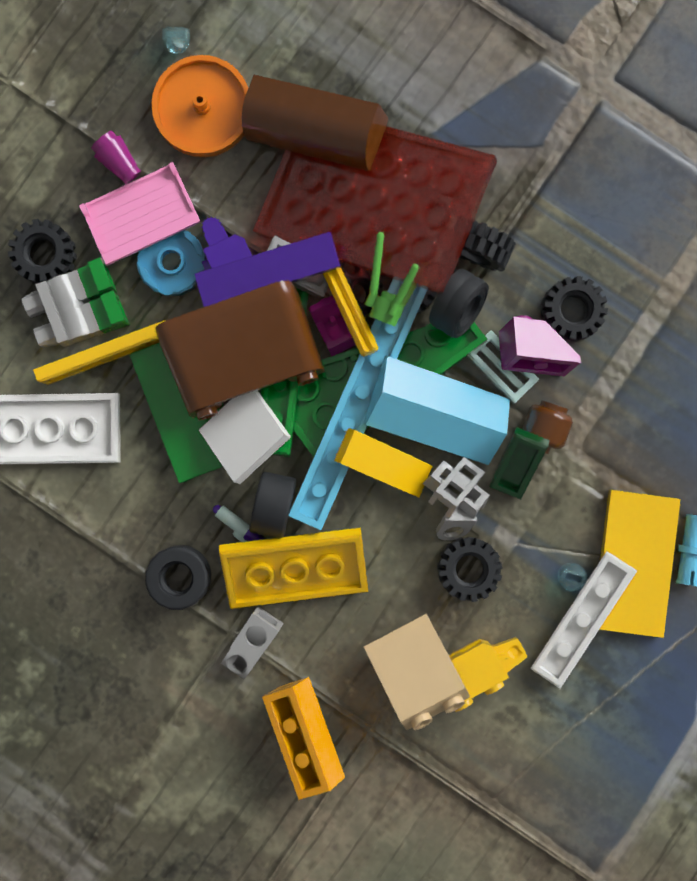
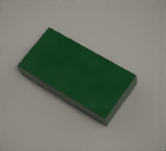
M516 427L494 471L489 487L521 500L549 446V440Z

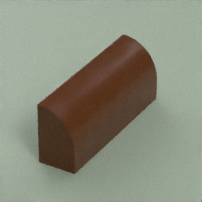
M255 74L246 93L242 109V128L247 140L365 171H370L389 118L378 103Z

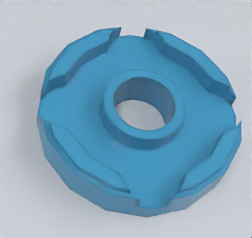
M183 230L138 251L137 270L143 282L154 292L165 296H181L192 291L197 286L194 274L205 270L202 265V261L206 260L203 248L199 240L187 230ZM169 253H176L181 258V263L175 270H166L163 267V258Z

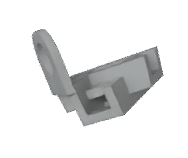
M465 457L455 468L443 460L423 482V485L434 492L428 502L433 505L438 499L449 508L436 528L437 537L441 540H455L465 536L477 522L476 515L480 508L483 509L490 496L477 486L485 472ZM465 468L475 477L471 479L463 472H461V470ZM450 484L459 492H461V494L458 496L449 488H447V486ZM452 527H462L460 530L455 532H445L447 529Z

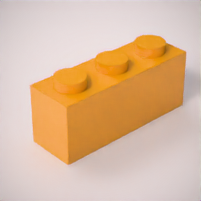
M307 677L279 686L264 695L262 699L297 797L301 800L331 791L345 778L310 678Z

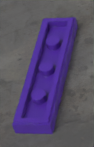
M327 232L204 270L194 275L203 306L206 307L271 283L289 280L292 283L339 269L341 265L332 234Z

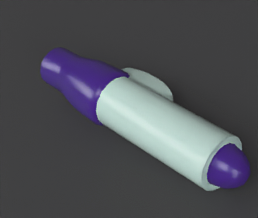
M215 505L213 507V512L216 514L215 517L234 530L233 535L239 541L247 542L265 539L263 535L251 533L249 531L250 525L224 505Z

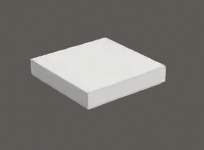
M258 390L231 399L218 411V415L212 417L199 429L233 482L241 484L291 438Z

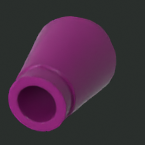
M109 131L92 145L91 149L95 152L94 158L122 180L125 185L140 175L141 170L137 167L138 165L121 135L116 136L113 131Z

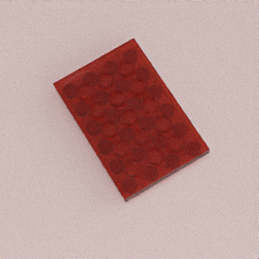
M386 126L370 171L285 150L253 231L259 236L271 240L276 236L289 243H295L331 232L339 261L371 272L377 234L382 232L384 240L380 275L403 282L412 265L418 264L419 269L412 285L436 293H443L449 279L453 275L496 166L497 159L492 154Z

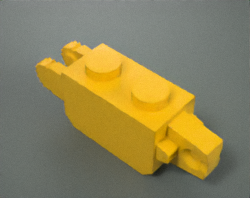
M514 637L491 645L488 641L477 639L449 655L470 696L464 700L465 704L455 712L470 706L473 703V697L483 692L486 695L492 694L504 686L503 681L509 678L507 673L527 658V654L518 638Z

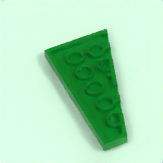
M475 322L459 338L450 337L432 324H427L426 327L408 332L397 360L443 375L487 342L488 339ZM358 348L322 359L325 373L319 374V379L313 383L298 386L293 430L313 457H315L360 355Z

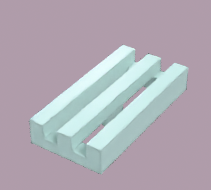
M490 330L485 335L488 339L487 342L467 357L510 399L512 404H515L539 378L534 373L520 372L528 380L523 384L511 371L502 370L501 360L486 346L490 341L500 351L499 337ZM479 351L518 389L516 393L477 355Z

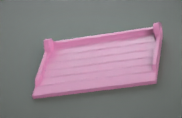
M173 162L86 204L79 205L106 266L201 223Z

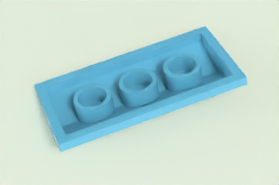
M385 356L363 424L489 465L507 435L510 399Z

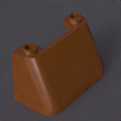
M289 280L278 281L166 320L155 327L160 346L190 417H197L198 420H205L218 415L217 409L223 406L222 402L285 380L297 381L299 386L307 385L317 381L319 374L325 373L300 295Z

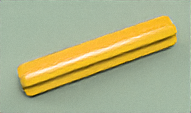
M339 268L323 273L361 356L366 357L375 353L378 350V345L342 269Z

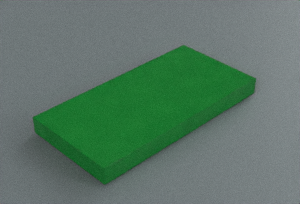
M160 343L129 354L178 482L183 483L223 467L199 431L211 418L198 420L197 417L192 418L189 416ZM223 402V406L217 409V411L221 410L225 406Z

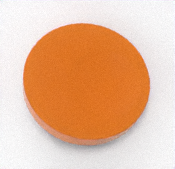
M195 55L183 58L163 72L154 88L152 114L156 126L163 138L173 148L184 154L194 157H211L222 154L234 147L244 136L242 109L248 85L240 72L223 59L209 55Z

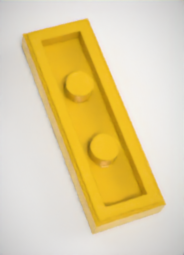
M351 428L347 429L334 460L416 497H420L425 486L423 482L428 478L433 467L426 462Z

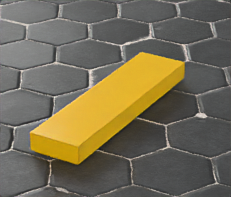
M164 321L33 369L38 382L49 385L157 344L159 340L155 327Z

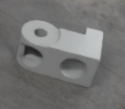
M257 606L230 646L231 649L221 664L242 679H245L284 623Z

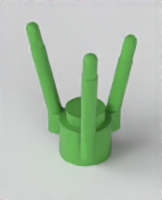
M379 232L374 251L370 292L365 305L372 307L370 317L396 327L404 307L429 267V262L424 261L420 268L418 264L412 265L397 295L383 290L381 296H377L384 234Z

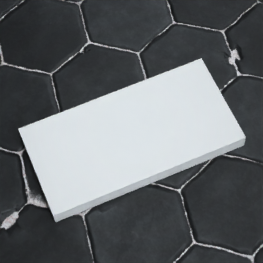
M119 393L0 395V464L121 463Z

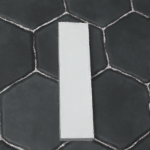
M606 551L530 669L560 689L638 570Z

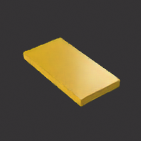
M617 490L608 491L600 561L606 551L638 571L600 627V630L664 638L681 499Z
M361 527L219 545V555L230 609L368 592Z

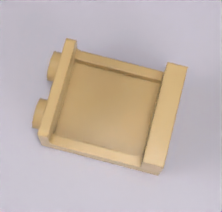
M427 614L364 646L385 692L406 730L411 728L418 730L429 725L433 721V716L443 711L446 713L456 711L465 704L464 700L470 697Z

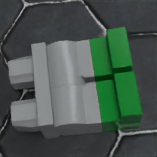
M101 257L87 262L88 265L56 276L47 282L43 281L35 284L37 291L21 299L29 317L32 318L46 312L50 323L33 329L39 346L44 348L60 344L66 348L74 345V343L130 325L120 298L116 294L117 290L109 269Z

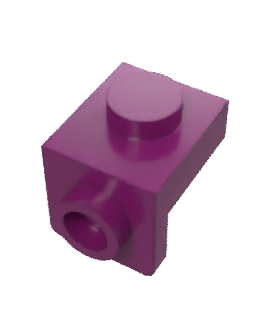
M333 295L323 298L318 303L309 307L313 321L331 356L356 345Z

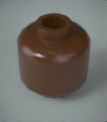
M541 400L540 405L535 404L529 408L522 429L548 439L549 446L545 454H549L551 448L562 449L565 446L573 420L567 415V408Z

